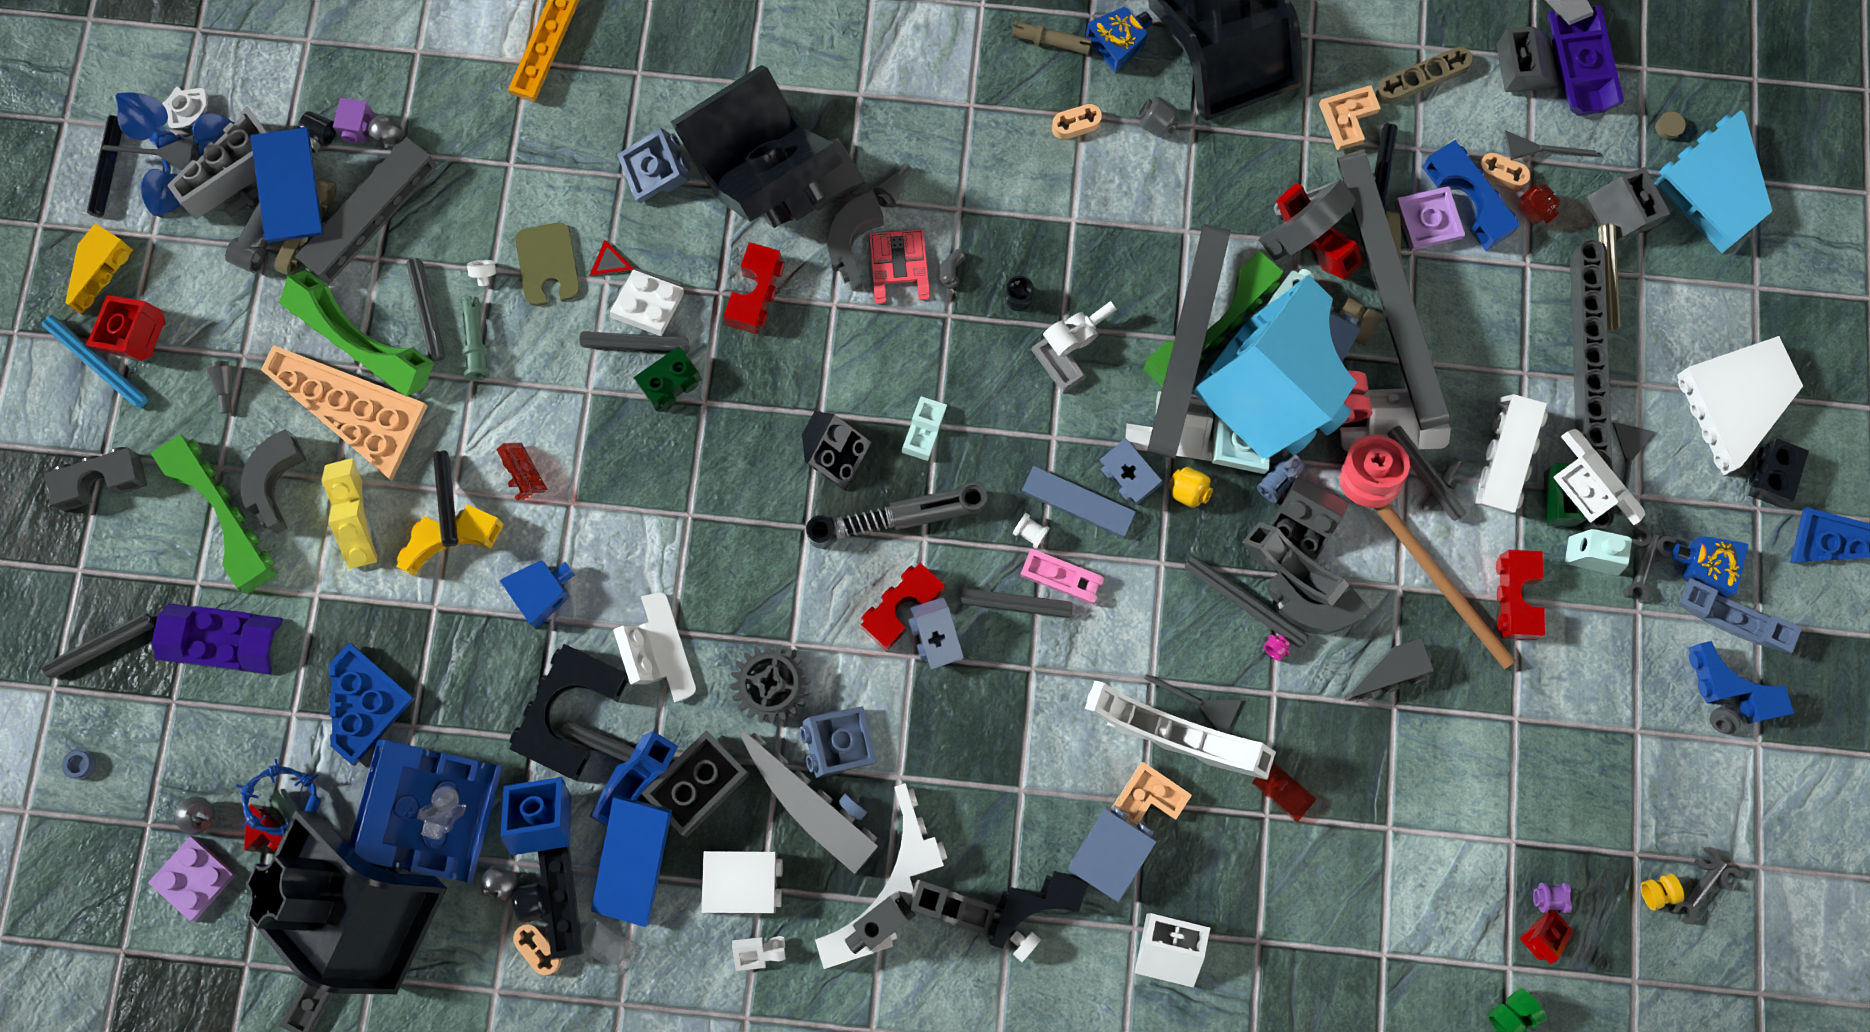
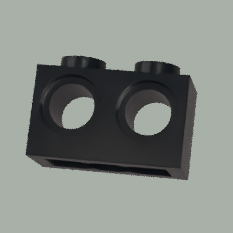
M1777 438L1766 445H1762L1756 456V460L1759 461L1757 468L1749 479L1751 488L1748 496L1780 508L1793 502L1809 450ZM1777 456L1782 459L1783 464L1777 460ZM1769 480L1774 483L1775 489L1770 486Z

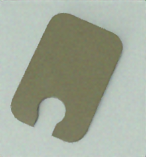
M552 223L520 230L516 235L515 242L524 295L527 302L533 306L548 304L547 296L543 293V286L549 280H556L560 283L559 295L561 301L575 298L580 292V286L568 227L563 223Z

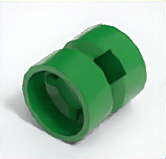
M1521 987L1506 998V1005L1500 1003L1487 1014L1490 1023L1497 1032H1527V1029L1535 1030L1547 1020V1015L1541 1005L1530 993Z

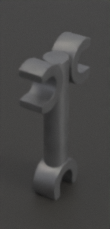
M1637 526L1633 529V532L1639 533L1642 536V541L1633 539L1631 547L1636 549L1644 547L1634 582L1628 585L1623 593L1624 597L1632 596L1634 589L1638 590L1640 594L1638 602L1642 603L1649 597V590L1645 584L1655 554L1662 559L1671 557L1672 553L1663 549V543L1672 545L1676 542V539L1671 536L1660 538L1659 535L1652 534L1647 527Z
M1705 847L1703 849L1710 857L1709 863H1706L1701 858L1694 860L1698 868L1703 870L1709 869L1683 902L1670 906L1669 911L1671 913H1677L1681 907L1685 909L1686 915L1681 920L1683 923L1694 921L1696 917L1695 907L1716 881L1721 888L1732 890L1733 886L1727 881V875L1731 874L1736 879L1743 876L1737 868H1727L1728 865L1720 860V855L1714 848Z

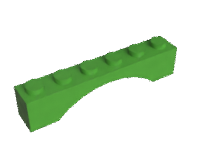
M1260 250L1240 269L1236 277L1235 293L1229 309L1219 321L1207 329L1198 367L1206 360L1205 354L1211 348L1215 351L1225 341L1226 338L1223 336L1229 330L1235 332L1244 322L1242 317L1248 311L1253 314L1263 303L1261 299L1266 294L1271 296L1281 286L1279 280L1283 271ZM1174 341L1165 342L1146 360L1143 368L1162 388Z
M308 270L287 276L279 303L288 309L291 314L299 317L313 330L322 334L332 344L341 348L352 356L355 361L364 365L377 377L386 381L397 392L406 397L425 388L434 362L413 347H392L377 342L365 335L341 311L328 285Z
M179 434L152 451L151 455L165 476L175 482L195 488L213 506L220 520L224 535L222 566L236 588L249 594L277 575L272 567L275 562L267 551L264 550L262 552L257 543L260 542V538L252 528L248 529L243 521L246 517L241 509L231 504L229 498L232 495L223 483L219 484L214 476L217 475L214 467L210 462H204L200 454L203 453L200 445L194 439L189 440Z

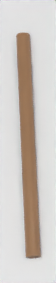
M1386 505L1374 508L1502 668L1506 669L1516 660L1391 506Z

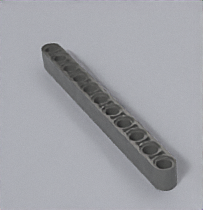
M1363 149L1337 157L1342 181L1356 199L1351 210L1419 428L1423 431L1449 424L1450 418L1366 152Z
M1587 239L1578 246L1570 257L1575 429L1582 433L1613 471L1605 250L1598 240ZM1583 252L1588 253L1591 259L1587 258ZM1584 277L1588 278L1592 284L1587 283ZM1585 303L1591 305L1593 310L1588 309ZM1586 329L1591 330L1592 333H1593V335H1594V337H1593V336H1590V335L1586 332ZM1587 355L1592 356L1595 363L1589 361ZM1588 381H1591L1596 389H1592L1588 385ZM1588 407L1593 408L1597 416L1592 415ZM1589 433L1597 438V443L1590 439ZM1614 506L1598 517L1600 525L1594 521L1590 523L1588 520H1585L1579 524V527L1583 532L1590 529L1603 531L1614 522Z

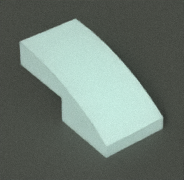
M920 397L902 448V453L926 461L929 460L946 411V404Z

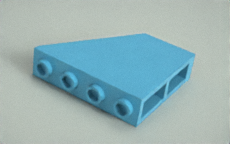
M1742 110L1733 117L1727 114L1715 125L1718 129L1715 132H1712L1710 129L1697 140L1699 145L1695 148L1691 145L1688 146L1677 156L1680 160L1676 164L1672 161L1666 164L1659 171L1662 176L1654 183L1721 253L1725 252L1772 212L1747 119Z

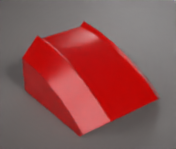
M107 295L86 346L129 359L145 360L154 355V347L163 326L166 325L163 312L146 301Z

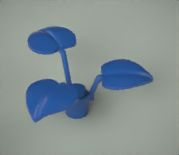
M134 92L117 93L115 95L118 123L121 130L128 137L135 140L150 139V142L157 148L186 138L179 134L175 135L163 126L168 120V114L164 105L157 99ZM208 113L198 117L194 122L192 131L196 137L194 144H197L199 154L202 156L204 148L210 142L214 144L225 134L223 129L230 122L232 124H235V122L215 113ZM163 158L165 172L159 169H150L144 175L141 182L143 202L148 211L154 216H161L181 206L167 186L178 174H170L169 162Z

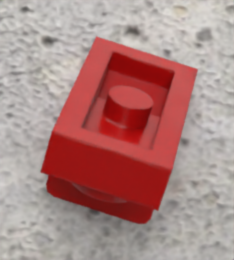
M255 804L248 806L252 814L256 815L259 819L266 815V818L260 822L264 826L281 828V825L263 806ZM247 824L245 826L244 850L256 852L269 840L266 844L276 853L283 836L272 835L265 831L251 828Z
M1549 910L1521 936L1520 940L1538 960L1545 958L1551 965L1560 959L1573 930L1555 910Z

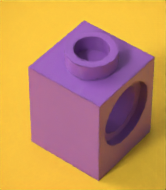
M340 98L333 128L345 142L352 144L358 141L368 143V127L375 113L367 101Z

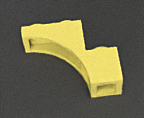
M353 458L325 465L321 482L332 505L328 523L348 569L376 563L378 555L370 536L363 505V481Z

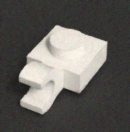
M762 937L732 940L736 971L766 968V961L785 960L784 937H773L765 944H763Z

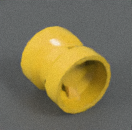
M1672 873L1661 876L1657 881L1650 879L1641 883L1640 888L1643 899L1651 910L1661 909L1667 903L1674 905L1684 901L1683 888L1677 877Z

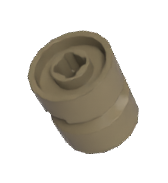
M1350 296L1339 312L1340 315L1346 312L1359 319L1358 324L1361 325V331L1355 341L1363 346L1368 343L1384 316L1371 308L1364 310L1363 304Z

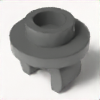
M1729 702L1713 710L1709 718L1715 730L1728 735L1734 734L1739 730L1743 719L1741 713L1737 715L1729 709L1731 707Z

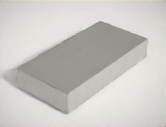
M1046 339L1032 347V352L1062 393L1086 378V375L1070 353L1059 358Z

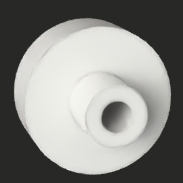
M477 260L467 263L468 276L477 278L478 286L489 285L488 276L496 274L495 262L492 260Z
M1016 930L1009 939L1017 946L1013 955L1023 962L1041 939L1032 931L1025 938Z

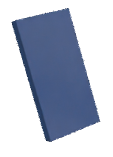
M307 127L250 135L265 241L272 243L324 235L310 134Z
M618 795L613 797L591 912L647 927L650 924L672 810Z

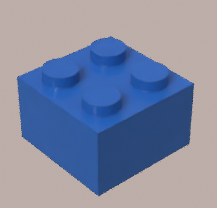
M562 777L504 786L500 837L511 856L570 846L572 796Z

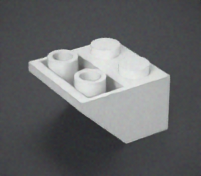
M1152 913L1146 914L1135 973L1194 988L1204 961L1210 928Z

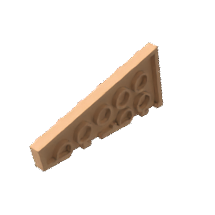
M273 345L261 370L392 481L428 406L416 399L406 397L403 394Z

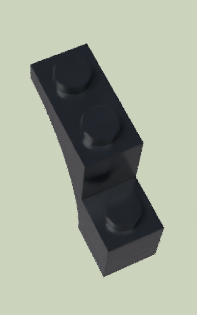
M1053 871L1052 876H1045L1041 892L1045 893L1044 899L1010 887L1008 892L1003 891L997 908L1002 910L998 921H992L987 937L992 938L990 945L1003 949L1006 940L1014 928L1024 919L1037 912L1047 909H1066L1079 912L1089 883Z

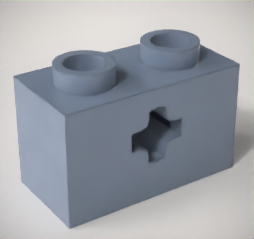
M1126 438L1100 459L1104 464L1101 471L1110 481L1116 479L1122 487L1118 491L1128 503L1134 500L1139 505L1164 484ZM1129 467L1132 470L1136 467L1134 471L1136 477L1133 480L1129 477L1123 478L1126 475L1125 468Z
M943 597L911 608L913 618L908 620L913 635L919 634L921 644L916 646L921 661L927 660L930 669H934L964 658L949 607ZM936 631L937 636L932 637V632Z

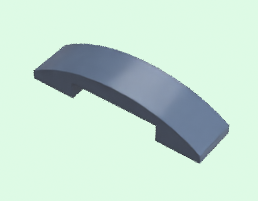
M1692 578L1688 580L1679 605L1703 621L1744 640L1788 654L1793 652L1802 627L1775 615L1772 617L1765 616L1718 595L1717 589Z

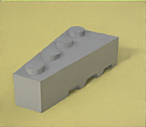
M248 106L240 112L242 117L235 124L230 122L223 129L225 134L214 144L210 142L204 148V154L197 161L192 160L167 185L179 203L195 220L256 180L250 135L268 132Z

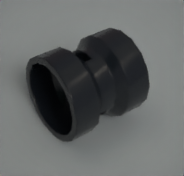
M1015 276L1009 280L1005 295V301L1009 308L1014 311H1022L1030 306L1034 290L1032 282L1025 276Z

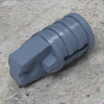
M1288 454L1258 484L1257 490L1270 502L1277 503L1285 491L1294 483L1305 464L1297 455Z

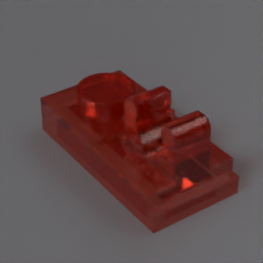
M503 443L496 449L502 459V464L513 477L508 482L509 488L518 487L520 490L519 494L515 496L516 500H526L534 493H544L548 490L522 443Z
M1274 762L1272 763L1267 780L1255 777L1251 782L1295 822H1298L1317 800Z

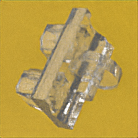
M450 786L438 788L432 795L431 803L419 810L417 819L425 821L421 835L440 839L443 836V832H450L453 829L454 821L464 815L466 806H457L459 796L454 788Z

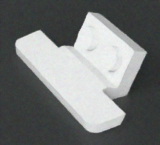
M1407 389L1368 390L1364 396L1370 398L1373 414L1367 418V427L1340 428L1341 447L1348 452L1351 445L1359 438L1368 435L1388 437L1387 433L1398 425L1404 429L1418 449L1445 448L1449 444L1451 431L1449 424L1421 431Z
M1158 391L1156 399V412L1161 396V391ZM1191 396L1176 456L1212 461L1213 436H1210L1213 423V411L1199 397ZM1127 423L1125 438L1136 450L1147 451L1153 427Z
M1572 429L1563 434L1561 438L1578 459L1553 478L1587 520L1591 523L1617 504L1633 525L1640 522L1645 516L1643 507L1582 433L1577 429Z
M661 592L641 596L649 622L638 627L621 626L613 630L630 684L647 685L667 678L674 702L690 698L695 694L696 686L667 596Z

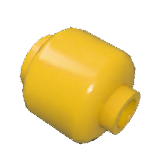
M1189 466L1182 470H1176L1169 482L1172 498L1190 508L1198 507L1202 502L1206 504L1213 492V489L1210 487L1209 476Z

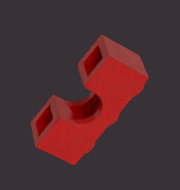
M749 242L740 267L743 277L755 280L757 286L748 294L731 292L723 318L728 327L758 335L760 326L764 327L767 322L768 311H766L768 302H773L777 287L774 284L776 278L782 276L785 262L782 261L780 250Z
M1508 549L1499 555L1496 561V572L1500 575L1497 601L1501 602V613L1498 615L1497 626L1498 630L1501 631V639H1540L1545 636V607L1528 605L1522 598L1521 588L1523 584L1534 585L1544 579L1543 551Z
M921 563L915 568L912 565L908 567L900 577L903 581L896 588L893 586L889 587L881 596L883 602L876 609L873 606L870 607L861 617L863 620L861 624L862 630L886 652L906 632V627L896 617L897 608L905 602H914L921 605L936 600L945 591V585Z

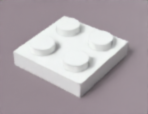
M632 270L610 310V317L662 336L684 295V289Z

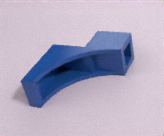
M1712 641L1689 647V661L1696 670L1699 679L1698 689L1705 698L1706 703L1739 696L1740 711L1748 724L1794 714L1785 685L1764 686L1740 677L1722 661Z
M654 731L642 735L629 761L616 766L589 817L607 827L613 797L618 795L637 800L647 786L666 771L679 746Z

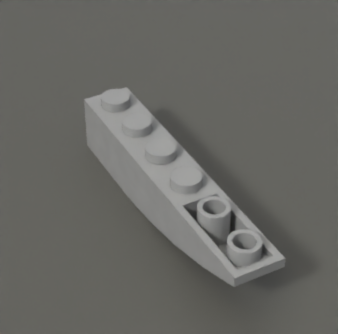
M744 731L740 736L756 767L775 796L811 837L856 875L879 848L874 843L878 838L865 827L861 831L852 824L855 818L843 808L839 812L830 805L833 799L821 789L817 792L813 791L808 786L811 780L799 770L795 773L791 772L786 767L789 762L777 751L770 754L763 748L767 743L755 732L750 736Z

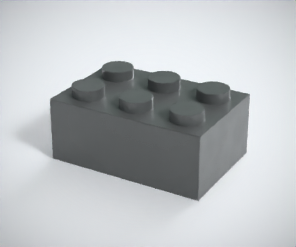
M706 730L641 794L652 805L672 810L670 824L683 837L687 838L750 774Z

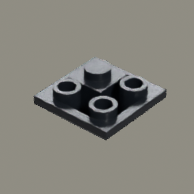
M814 411L802 433L805 463L842 490H847L871 442L835 414Z

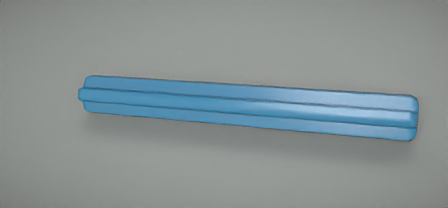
M49 315L42 321V326L134 407L142 409L149 402V398L97 352L87 347L86 343L59 319Z

